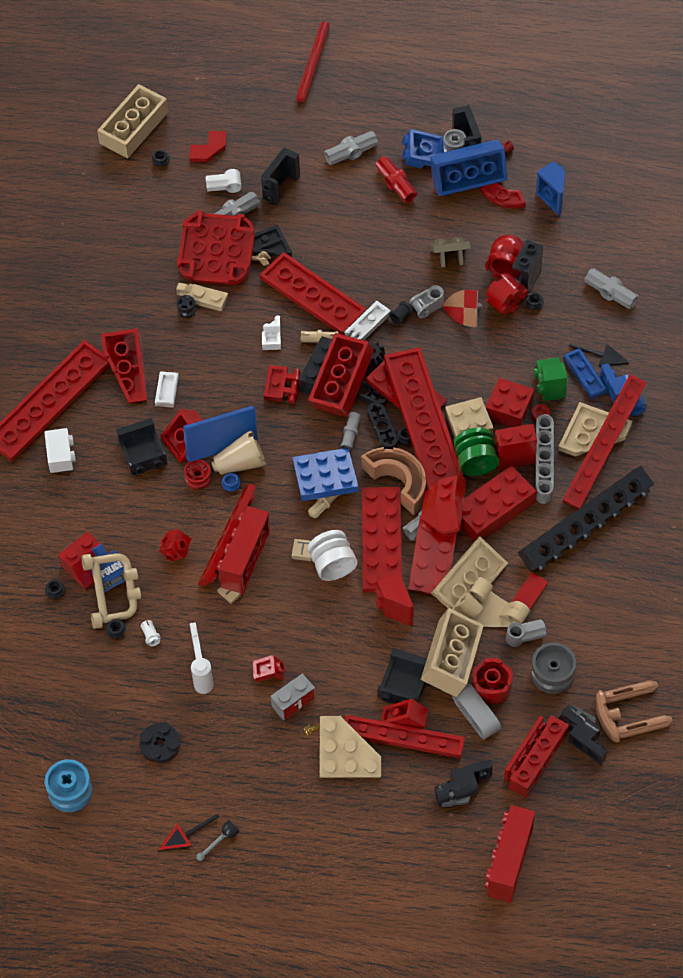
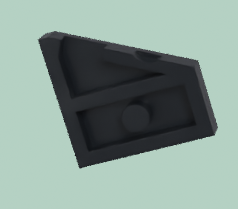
M278 224L255 233L252 255H258L265 251L269 256H280L283 252L292 256V251Z

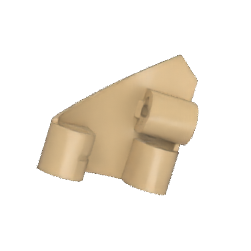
M482 577L477 579L470 591L465 593L452 609L483 624V627H508L515 622L522 624L530 613V609L524 603L519 601L508 603L491 591L493 589L492 584Z

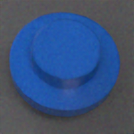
M233 473L226 474L221 482L223 489L228 492L238 490L241 485L240 478Z

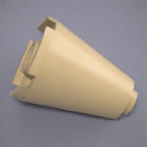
M252 430L246 432L213 457L214 461L211 463L216 473L219 472L222 475L266 465L257 440L253 438Z

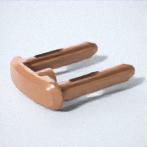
M649 680L606 692L599 690L596 693V713L604 732L611 741L619 743V740L622 738L665 728L673 722L672 717L662 715L616 727L613 721L621 720L620 711L618 708L608 710L606 706L608 703L654 692L659 687L658 682Z

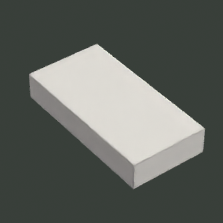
M160 372L155 406L174 408L179 379L178 373Z

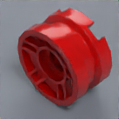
M199 459L187 463L184 469L186 484L195 490L206 488L211 483L212 478L209 464Z

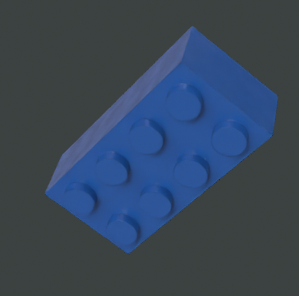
M498 139L430 155L433 185L439 196L508 180L504 147Z

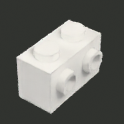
M68 429L45 431L50 473L73 470L72 462H76L75 452L71 451V446H74L73 436L68 434Z

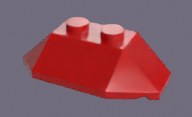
M453 476L439 479L424 493L421 518L440 534L460 531L466 478Z

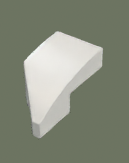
M276 316L272 323L263 325L262 350L281 349L280 316Z

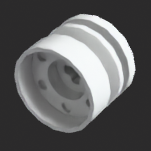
M331 530L315 537L308 545L309 555H311L317 573L322 580L331 581L342 578L352 572L357 566V559L343 531Z

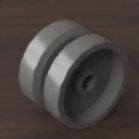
M551 642L539 647L534 653L532 660L531 678L533 684L540 691L547 694H559L569 689L575 678L576 658L569 647L561 643Z

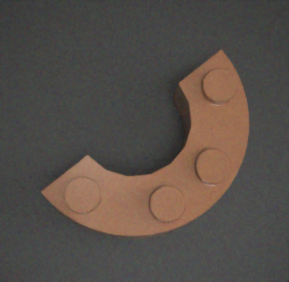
M384 447L373 449L361 456V468L374 480L381 476L389 475L397 477L404 483L405 487L401 491V504L411 514L415 515L421 509L426 491V475L423 466L416 457L399 448L384 449Z

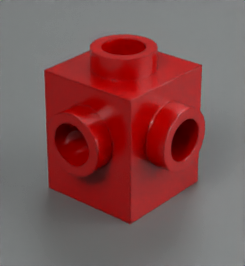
M179 529L168 531L161 540L158 552L172 562L184 559L188 554L192 538Z

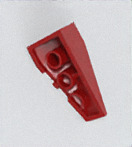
M138 328L101 334L103 352L128 403L147 401L141 333Z

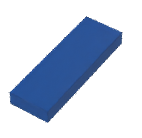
M580 348L564 355L563 359L591 400L608 392L607 387Z

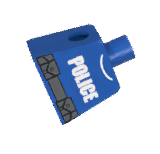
M102 544L92 548L95 557L118 553L116 550L107 553ZM120 561L100 564L104 592L125 581L124 567Z

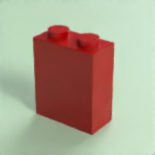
M533 424L495 430V448L499 457L498 470L507 469L511 465L515 468L535 464L537 437Z

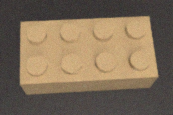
M138 84L97 130L99 143L129 158L169 112L167 98Z
M448 608L438 621L421 680L457 697L467 685L484 625Z

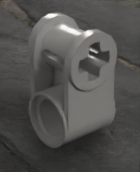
M432 286L412 297L409 305L416 310L419 318H425L430 313L443 307L444 291L440 286Z

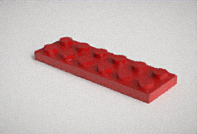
M285 252L260 274L262 281L334 331H338L339 334L345 335V331L367 310Z
M400 487L362 488L363 592H375L378 580L400 574L402 578Z

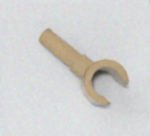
M265 251L252 256V261H260L263 266L269 264L267 259H271Z

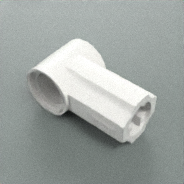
M229 169L224 174L206 176L207 192L227 190L230 193L240 191L242 188L240 172L236 169Z

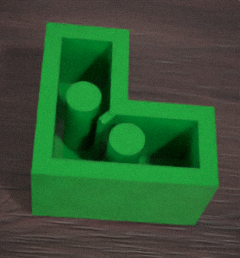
M559 357L536 360V368H533L534 378L538 379L537 390L539 395L542 394L543 402L566 398L567 374L564 362H560Z

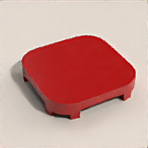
M198 210L187 219H184L179 257L177 259V266L182 277L187 281L229 286L242 283L250 272L255 241V230L251 221L245 215L239 213L238 216L203 213V210Z

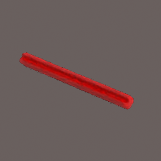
M322 21L320 23L296 95L297 102L304 103L330 28L328 22Z

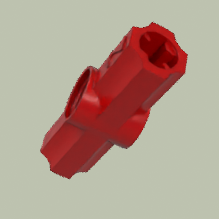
M383 156L379 158L375 163V167L384 177L387 187L391 191L394 190L404 203H411L417 197V192L408 182L405 172L402 169L398 170L389 157Z

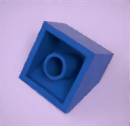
M553 161L537 171L536 194L559 216L562 212L565 170Z

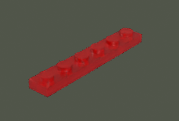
M249 483L243 489L198 581L199 585L205 587L216 579L218 573L215 571L219 561L224 559L223 555L226 545L231 543L233 529L238 527L239 516L255 498L253 493L256 487Z
M345 715L344 720L365 741L461 759L465 737Z

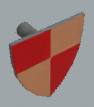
M470 289L456 292L442 305L454 321L461 325L477 327L478 310L482 308L481 303H478V290Z

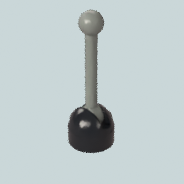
M230 820L224 823L222 835L202 853H198L196 859L203 861L205 855L223 838L235 837L239 833L237 827Z

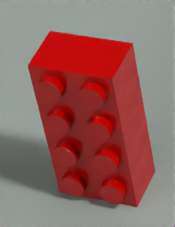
M338 333L334 334L308 399L315 409L348 418L374 353V349L368 341Z
M511 465L464 499L460 528L473 542L478 537L484 540L536 503L537 491Z
M247 506L245 511L241 512L238 520L239 525L233 529L232 541L226 545L225 557L219 561L217 567L221 588L240 593L241 595H244L270 535L269 512Z
M513 805L510 806L509 812L505 811L502 820V830H499L497 837V847L493 850L491 857V868H488L485 878V888H488L487 896L512 903L534 828L535 811Z

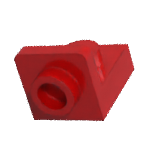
M271 655L253 661V677L257 682L273 677L284 680L285 665L276 656Z

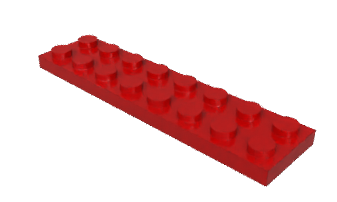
M83 340L0 422V454L13 462L110 366L105 354Z
M418 347L384 355V361L415 456L425 471L426 489H429L439 479L445 477H463L421 348Z

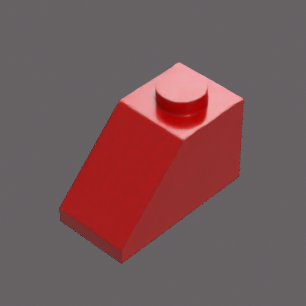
M413 699L405 700L383 707L381 721L423 728L427 722L428 708Z

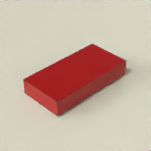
M530 573L512 602H522L531 611L547 587L548 581Z

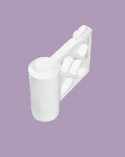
M195 622L190 623L196 660L191 664V672L195 690L198 693L206 694L213 689L214 682L211 664L207 659L202 658Z

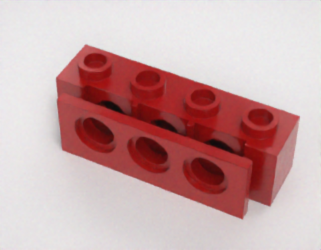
M552 715L546 724L543 723L544 717L539 716L505 768L504 780L508 781L510 778L509 789L526 799L568 735L569 725Z

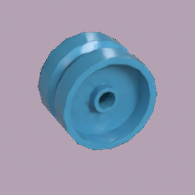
M65 759L52 765L45 775L44 783L51 804L56 809L63 812H75L81 810L90 801L93 788L88 770L82 763Z

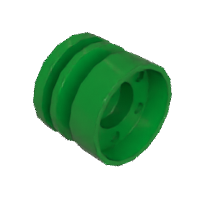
M471 428L455 437L454 448L458 456L460 471L464 475L481 476L497 468L499 457L492 432L489 429Z

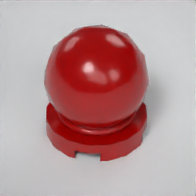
M512 234L496 238L485 263L486 271L489 270L494 274L493 277L498 280L503 278L501 274L506 272L514 278H518L520 272L512 269V265L524 245L522 240Z

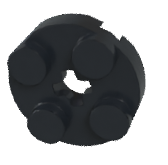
M168 723L153 724L140 734V749L147 760L166 763L176 757L180 746V737L175 728ZM157 740H164V746L162 747L159 745L155 746L154 744L157 743Z

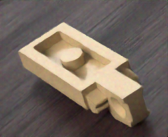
M179 283L176 288L177 295H190L194 298L196 305L218 311L223 310L228 299V293L196 284H189L188 286L187 284Z

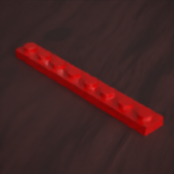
M629 374L564 496L563 503L576 510L582 506L647 382Z

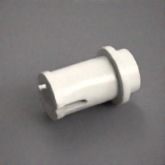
M148 620L149 625L144 621L141 624V629L145 634L146 643L150 646L158 645L161 638L160 634L156 632L151 620Z

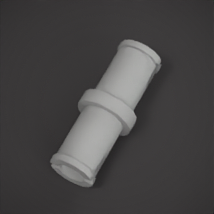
M349 413L347 425L343 429L344 436L340 446L342 449L349 448V451H351L353 448L354 439L358 435V424L361 419V415L358 413Z

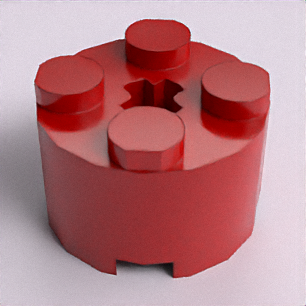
M506 272L501 274L503 278L498 282L496 280L493 281L485 294L488 297L485 301L502 315L514 314L519 308L518 304L528 295L526 287Z
M484 659L482 663L474 667L472 674L473 688L486 704H499L507 700L512 689L513 675L511 668L504 664L501 659Z

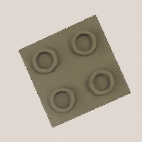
M453 237L452 241L448 242L445 239L434 240V243L430 244L431 252L439 253L442 268L446 267L444 252L457 250L459 265H464L462 250L471 249L470 241L463 237Z

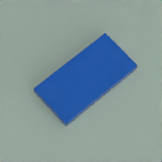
M253 406L183 426L186 458L189 462L220 453L251 430L254 434V440L258 441L256 413Z

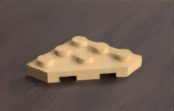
M579 402L558 446V450L573 456L588 453L609 412ZM627 419L615 443L626 439L632 426L631 420Z
M320 716V778H381V756L341 716Z

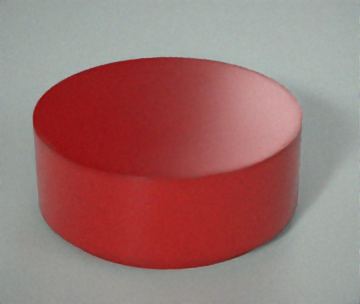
M544 404L534 406L531 413L533 421L537 422V418L544 414L550 416V409Z

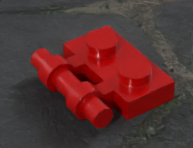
M269 365L264 400L283 402V396H288V403L295 404L296 398L299 395L298 385L301 371L294 369L293 374L288 373V367ZM286 382L291 383L290 388L285 387Z

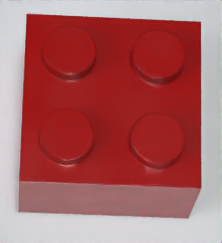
M499 378L485 407L490 420L510 428L523 426L534 401V389Z

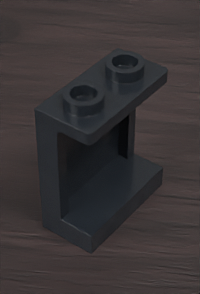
M470 105L453 108L452 129L461 130L466 134L463 148L482 143V136Z
M284 147L261 175L262 196L267 202L278 205L279 187L286 178L289 177L295 181L299 179L300 162L298 153Z
M530 240L525 241L512 265V269L520 272L519 277L516 279L526 287L528 295L542 271L543 245Z
M152 418L116 429L117 438L131 475L142 474L147 470L160 468L168 464L166 453L163 451Z
M393 648L381 686H378L377 698L387 703H398L409 699L418 702L425 685L421 677L427 658Z

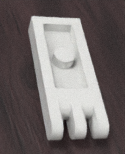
M376 301L344 334L365 340L389 317L391 310Z

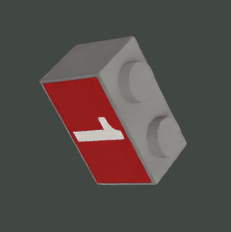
M302 673L270 696L271 706L284 721L316 698L315 687Z

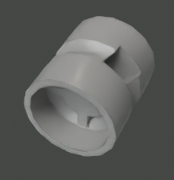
M458 129L447 131L443 138V152L463 148L466 134Z

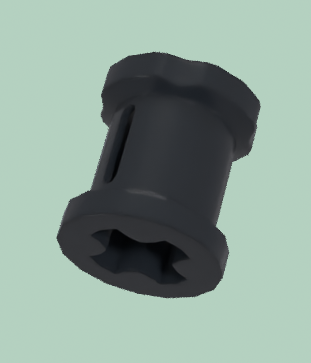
M401 301L399 306L389 313V317L395 324L401 325L403 319L413 313V309L407 302Z

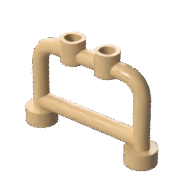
M121 553L91 557L90 554L82 555L84 571L91 569L93 571L99 612L91 613L93 628H102V623H108L114 619L125 620L132 617L137 610V599H141V592L139 587L135 588L134 580L138 579L136 568L131 567L129 559ZM120 561L124 567L123 573L130 607L125 612L107 614L100 564Z

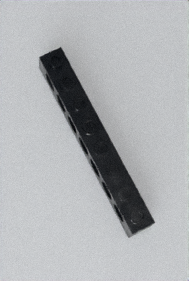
M642 466L635 468L518 551V555L530 572L535 569L537 571L542 570L548 565L546 562L549 559L554 561L562 555L561 551L567 548L569 550L577 545V539L580 537L585 539L591 535V529L595 526L599 529L607 523L605 519L609 516L611 518L616 517L621 513L620 509L623 506L628 508L636 502L635 498L640 495L642 498L650 492L649 488L654 483ZM628 485L634 488L633 493L628 489ZM614 495L618 496L619 503L615 502ZM599 505L604 507V514L600 512ZM584 516L589 517L590 524L585 522ZM570 526L575 529V535L570 532ZM555 537H558L560 539V545H557L555 543ZM540 547L545 549V556L541 555Z

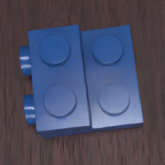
M410 129L402 139V145L405 146L402 159L405 160V165L420 169L424 165L431 166L430 155L443 153V136Z

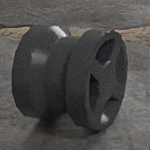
M183 295L178 298L177 307L179 315L183 318H190L195 315L194 298L190 295Z

